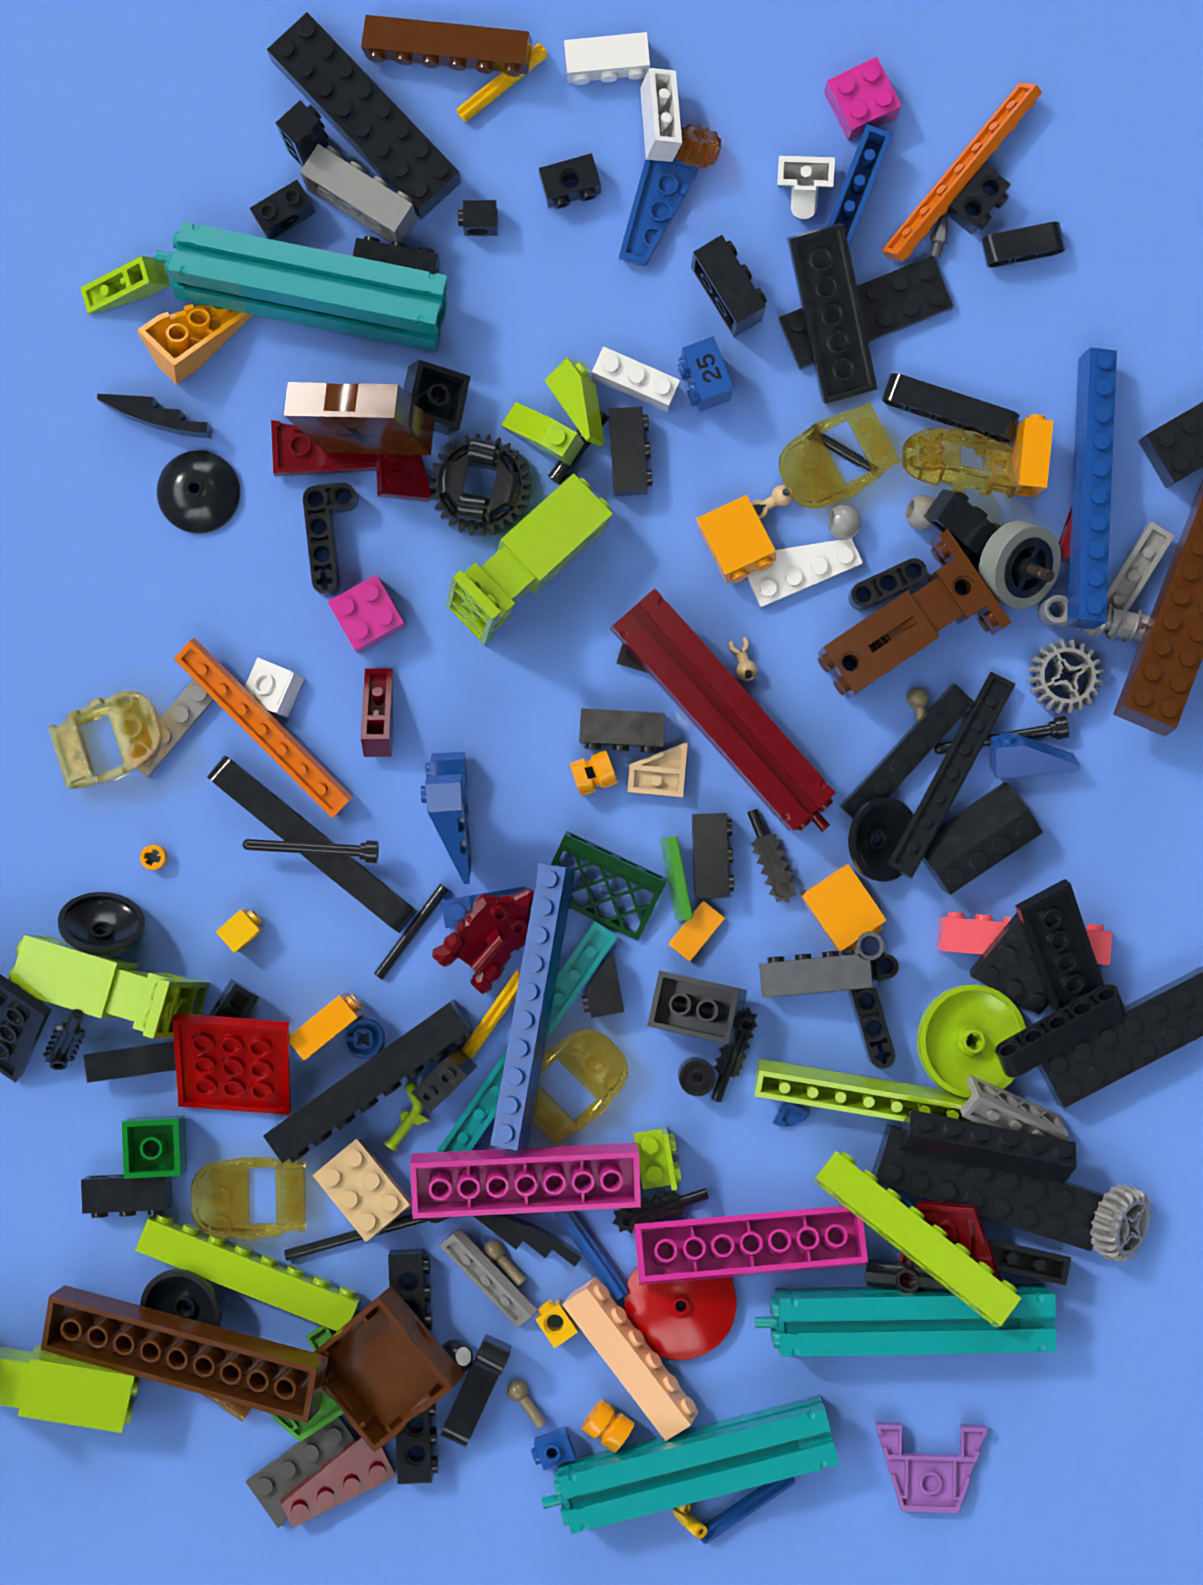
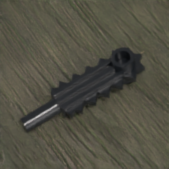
M758 809L749 811L747 814L757 837L750 845L754 847L752 853L760 855L756 863L764 865L760 874L769 876L765 884L773 886L769 895L775 896L776 903L781 900L789 903L790 897L797 895L794 890L797 883L789 881L793 872L785 870L789 862L781 860L785 853L777 849L781 841L776 840V834H767Z
M749 1007L743 1010L736 1045L725 1044V1046L719 1048L721 1057L715 1059L717 1064L713 1068L716 1069L719 1076L711 1099L716 1102H722L730 1076L733 1078L739 1076V1070L743 1068L740 1061L747 1058L744 1050L750 1048L747 1041L754 1037L751 1031L757 1027L755 1022L757 1014L751 1013Z
M79 1009L72 1011L67 1025L63 1022L62 1026H56V1029L53 1030L54 1035H51L50 1038L52 1041H48L47 1052L43 1053V1056L46 1057V1062H50L51 1069H66L68 1061H73L75 1058L73 1055H77L76 1050L80 1046L78 1044H82L81 1039L85 1035V1030L80 1029L79 1025L83 1017V1012Z
M706 1188L681 1196L675 1191L669 1193L665 1190L662 1198L654 1193L652 1201L643 1197L641 1207L620 1208V1210L613 1211L616 1218L612 1224L619 1227V1232L627 1230L632 1234L635 1224L653 1223L656 1219L664 1222L667 1216L675 1220L676 1215L682 1216L684 1206L709 1199Z

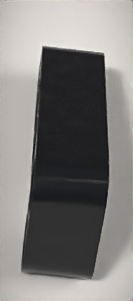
M348 483L315 485L307 488L303 494L312 585L324 597L334 596L340 589L332 514L352 511L358 504V495ZM343 491H349L352 494L350 501L345 504L339 503V494ZM314 495H323L324 501L320 506L313 507L310 505V500ZM317 522H325L327 524V529L324 533L315 534L313 532V527ZM321 549H327L330 552L328 560L324 562H319L316 559V555ZM317 569L326 570L327 577L330 581H333L328 584V589L320 585V583L324 582V573L321 570L317 571Z
M885 954L881 958L890 960L891 969L889 972L881 974L877 966L878 982L890 979L897 974L899 964L894 956ZM877 989L848 990L869 1062L881 1069L890 1067L895 1060V1051ZM864 993H869L872 997V1003L867 1008H861L858 1004L859 997ZM872 1020H876L880 1024L879 1032L875 1035H869L866 1031L867 1024ZM870 1041H878L881 1050L887 1052V1055L883 1056L884 1061L881 1062L879 1059L874 1058V1055L878 1054L877 1045L874 1043L870 1044Z
M488 1334L485 1335L443 1426L441 1436L462 1446H467L494 1385L507 1363L512 1345Z

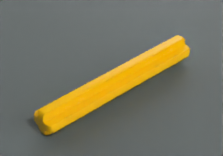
M540 43L532 47L529 71L547 58V51ZM501 72L456 109L458 116L462 121L467 122L525 74L512 77Z
M515 971L461 1049L471 1060H473L516 998L520 971Z

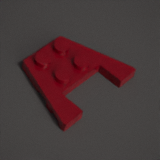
M923 1200L917 1203L916 1209L925 1216L923 1220L931 1227L935 1224L948 1234L946 1239L954 1245L956 1243L963 1245L970 1251V1258L977 1263L981 1261L987 1264L994 1271L993 1276L1002 1282L976 1205ZM900 1253L898 1262L905 1263L911 1261L903 1253ZM904 1273L906 1282H916L915 1277L911 1273Z

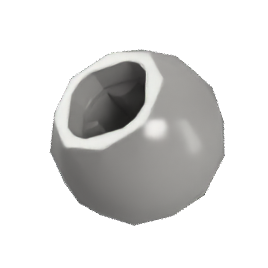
M918 495L909 501L905 518L912 528L926 530L933 526L923 517L935 501L933 498L927 495Z
M847 504L834 507L830 513L829 532L835 538L841 540L854 537L859 532L862 524L859 512L853 506Z

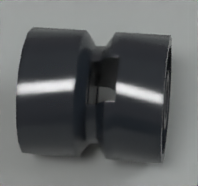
M690 1057L682 1062L678 1070L679 1083L682 1089L689 1095L703 1096L714 1087L716 1081L715 1072L711 1064L704 1058Z

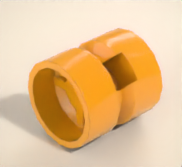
M606 750L591 755L589 761L582 758L569 763L581 797L596 792L598 786L605 789L618 784ZM593 769L596 777L588 779L586 772Z
M601 1399L585 1419L581 1430L593 1439L600 1437V1443L612 1453H615L623 1445L635 1423L622 1413L614 1414L615 1408Z

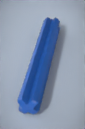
M574 1211L554 1212L602 1283L608 1288L613 1299L617 1301L623 1298L628 1293L627 1287Z
M791 1477L760 1486L704 1524L707 1528V1534L700 1540L704 1544L709 1543L794 1485L795 1478Z

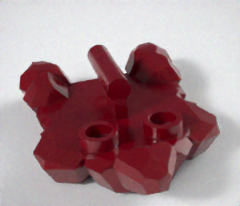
M527 888L511 895L504 894L498 897L484 894L478 895L473 901L472 910L467 912L465 920H461L454 927L455 932L447 935L442 945L433 949L432 957L443 967L451 965L457 958L461 959L475 971L470 981L471 985L481 994L490 992L493 982L498 980L505 970L504 965L511 958L510 953L525 946L534 890Z

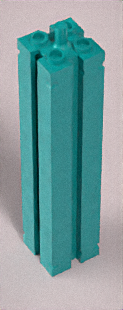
M182 221L179 232L176 231L174 233L173 248L176 251L174 250L173 253L157 250L155 261L166 263L165 270L169 273V286L173 288L175 299L192 300L198 304L211 305L413 348L422 347L432 352L437 350L441 325L444 321L448 305V293H446L447 275L438 273L433 275L428 271L204 225L195 226L193 223Z
M1012 1284L1018 1290L1016 1294L1021 1297V1300L1002 1326L997 1328L953 1293L924 1291L902 1293L898 1289L874 1286L775 1288V1296L770 1297L772 1317H755V1328H771V1342H773V1348L779 1350L780 1357H792L793 1355L809 1357L1057 1352L1056 1328L1054 1327V1317H1056L1055 1293L1048 1290L1045 1284Z
M817 1395L805 1401L798 1400L686 1429L667 1441L662 1436L621 1446L615 1453H612L610 1450H604L577 1457L574 1461H567L558 1465V1472L554 1473L555 1480L553 1481L556 1494L543 1497L541 1500L543 1509L561 1505L560 1511L564 1526L569 1525L571 1534L582 1532L584 1529H594L840 1464L826 1410L820 1395Z

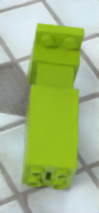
M573 473L500 540L497 552L481 567L475 562L465 572L460 570L452 577L446 607L483 645L491 640L494 631L510 618L517 601L529 590L535 595L606 530L613 515L611 507L603 498L598 499L591 492L592 488L585 479L578 478Z
M40 935L23 936V939L20 940L17 946L16 953L18 956L15 966L11 969L8 980L19 985L36 999L71 1010L79 1009L84 1014L101 1019L124 1018L134 1021L133 1029L143 1031V1036L152 1039L174 1037L172 1021L174 1014L201 1015L210 984L208 981L188 979L172 973H146L137 970L139 963L109 954H89L72 947L66 941Z
M35 1344L33 1352L0 1346V1405L19 1408L18 1416L122 1433L124 1424L130 1425L134 1399H130V1396H136L138 1376L41 1350V1345Z

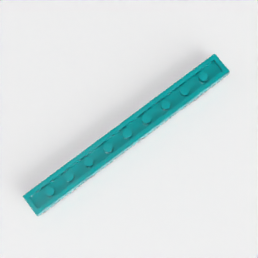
M594 921L557 975L546 1041L618 937L596 921ZM507 1049L436 1152L471 1151L496 1115Z

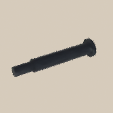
M818 426L814 427L807 439L808 441L812 439L854 465L861 466L873 474L878 468L876 465L817 430Z

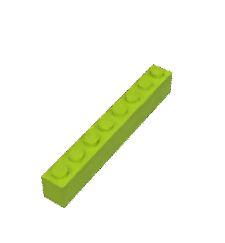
M758 1058L753 1084L755 1097L902 1122L910 1110L971 1121L964 1118L960 1111L969 1098L953 1095L943 1089Z
M835 1151L813 1179V1182L995 1328L1002 1326L1021 1300V1297L1016 1294L1018 1290L1006 1280L1000 1282L993 1276L994 1271L987 1264L981 1261L977 1263L970 1258V1251L959 1243L954 1245L946 1239L948 1234L939 1226L934 1224L931 1227L923 1220L925 1216L913 1206L908 1208L901 1203L900 1200L902 1198L890 1188L885 1190L877 1184L879 1179L868 1170L862 1172L855 1166L856 1161L845 1152L840 1154Z
M165 1214L152 1215L147 1219L135 1249L137 1252L177 1268L192 1271L207 1280L335 1331L340 1330L354 1317L361 1297L356 1295L357 1292L351 1288L341 1286L339 1289L331 1286L330 1281L321 1276L311 1278L304 1275V1270L292 1265L286 1268L277 1264L278 1260L271 1256H256L251 1254L252 1250L246 1246L236 1244L235 1247L226 1244V1239L215 1234L206 1236L199 1233V1228L190 1224H184L183 1226L173 1222L174 1219Z

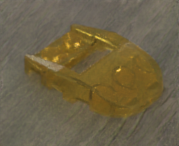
M869 402L863 406L821 420L790 441L780 454L779 472L792 498L806 508L816 509L834 504V502L847 497L851 498L860 493L859 491L879 479L882 473L894 464L898 465L901 461ZM845 421L849 424L872 469L847 484L844 483L820 437L821 434Z
M953 428L921 430L910 436L903 445L901 451L903 468L917 480L935 486L940 484V482L952 485V491L964 493L965 488L979 489V495L991 496L992 491L1006 494L1007 498H1013L1017 481L1014 478L1013 447L974 431ZM961 446L975 449V454L980 455L982 458L983 470L962 465Z
M123 691L104 699L99 697L90 701V705L83 709L75 710L66 715L67 721L59 726L53 724L48 726L67 789H79L116 781L153 760L159 753L162 744V728L156 709L149 698L137 691ZM108 715L124 765L100 775H95L80 725Z
M582 1029L570 1034L543 1055L540 1075L558 1059L596 1098L573 1120L538 1085L532 1121L557 1146L562 1144L563 1139L571 1133H577L594 1118L599 1117L607 1109L614 1096H617L627 1080L628 1065L624 1054L606 1035L593 1029Z
M262 1156L217 1161L203 1166L196 1173L191 1184V1214L195 1224L202 1232L211 1236L221 1238L236 1237L242 1238V1240L281 1236L284 1232L293 1230L305 1232L307 1228L306 1162L295 1161L292 1163L290 1160H287L282 1164L279 1158ZM275 1167L276 1223L249 1224V1168Z

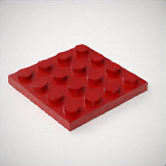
M182 1013L174 1014L172 1021L178 1107L290 1115L292 1095L289 1022Z

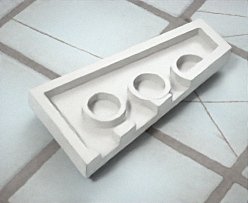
M852 538L776 550L777 561L773 562L774 564L764 571L756 570L748 574L747 580L759 607L762 608L858 567L863 562Z

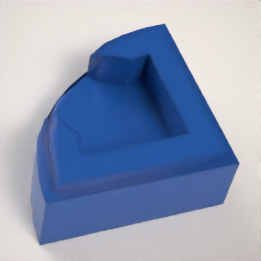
M783 1101L772 1123L782 1127L796 1125L804 1121L811 1111L796 1103Z

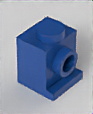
M566 1426L534 1438L535 1447L531 1448V1453L535 1464H542L543 1470L567 1461L576 1460V1451ZM555 1448L558 1453L550 1456L547 1454V1450Z

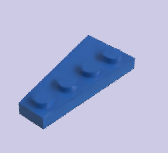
M674 158L673 162L645 159L619 254L620 260L646 266L701 169V164Z

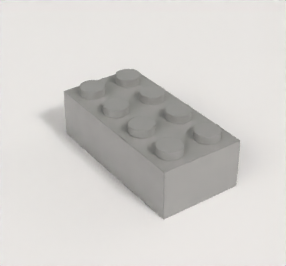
M318 144L300 171L307 190L390 243L393 241L403 243L417 222L415 210L411 203L412 199L401 191H398L396 194L388 189L389 185L377 176H374V178L369 177L364 173V168L353 161L350 164L341 159L342 155L334 148L327 146L325 149Z

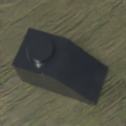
M614 955L607 957L586 988L587 995L582 996L584 1012H590L591 1018L624 1012Z

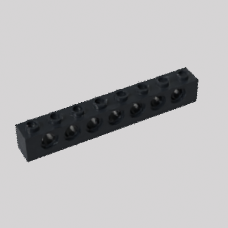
M424 1249L391 1250L388 1254L389 1287L392 1285L406 1303L413 1302L418 1306L419 1312L416 1316L429 1331H432V1313H427V1302H431V1285H426L425 1274H430V1257H425ZM406 1274L415 1275L418 1284L412 1287L407 1286L403 1281V1276ZM436 1402L426 1411L415 1416L422 1419L424 1423L422 1427L414 1428L408 1423L396 1435L398 1484L432 1483L434 1473H438V1455L433 1456V1445H437V1427H432L431 1416H436ZM415 1445L421 1446L425 1454L419 1457L414 1456L410 1448Z

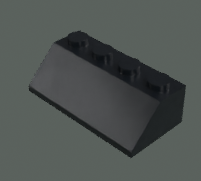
M1003 782L942 823L922 860L941 890L951 895L1042 834L1043 831L1028 807L1006 782Z

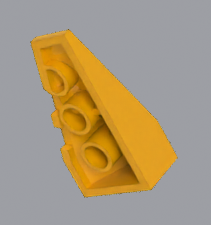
M193 304L184 306V310L170 315L168 312L159 314L139 328L137 332L157 366L177 385L198 370L252 314L211 305L200 304L193 306Z

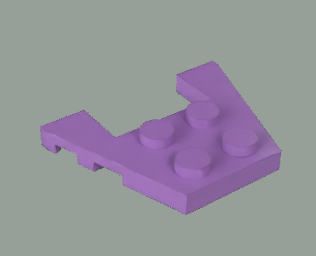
M875 1422L901 1511L958 1513L971 1479L970 1474L974 1463L977 1462L980 1453V1446L983 1438L986 1437L987 1427L985 1425L960 1424L959 1454L902 1453V1424L898 1422Z

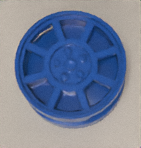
M361 1018L354 1021L347 1027L344 1033L346 1050L352 1056L359 1059L373 1057L382 1049L385 1042V1033L382 1026L370 1018Z

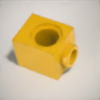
M240 909L216 933L236 953L242 950L264 929L259 925L262 920L253 910L248 912L246 909Z
M550 1299L537 1309L539 1313L536 1314L535 1319L554 1348L578 1333V1325L563 1307L560 1299L554 1303ZM551 1315H559L564 1322L559 1327H552L547 1320Z

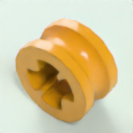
M149 845L141 851L140 862L146 869L158 870L167 863V853L161 846ZM157 850L159 852L157 856H161L159 862H154L151 865L148 862L150 859H147V854L154 853Z

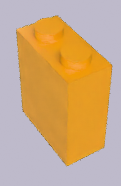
M1032 414L1016 427L1008 495L1037 497L1047 488L1054 420H1046L1044 415Z
M747 495L696 518L698 530L726 584L732 581L733 583L741 582L748 577V574L756 570L764 571L774 564L773 562L777 561L776 550Z
M845 864L800 895L835 949L839 952L845 950L846 953L850 952V949L856 948V942L860 935L865 932L878 933L883 929L881 924L886 921V918L849 864Z
M345 992L339 995L290 1035L289 1043L300 1057L306 1060L363 1015V1012L360 1010L363 1005L354 994L348 995Z

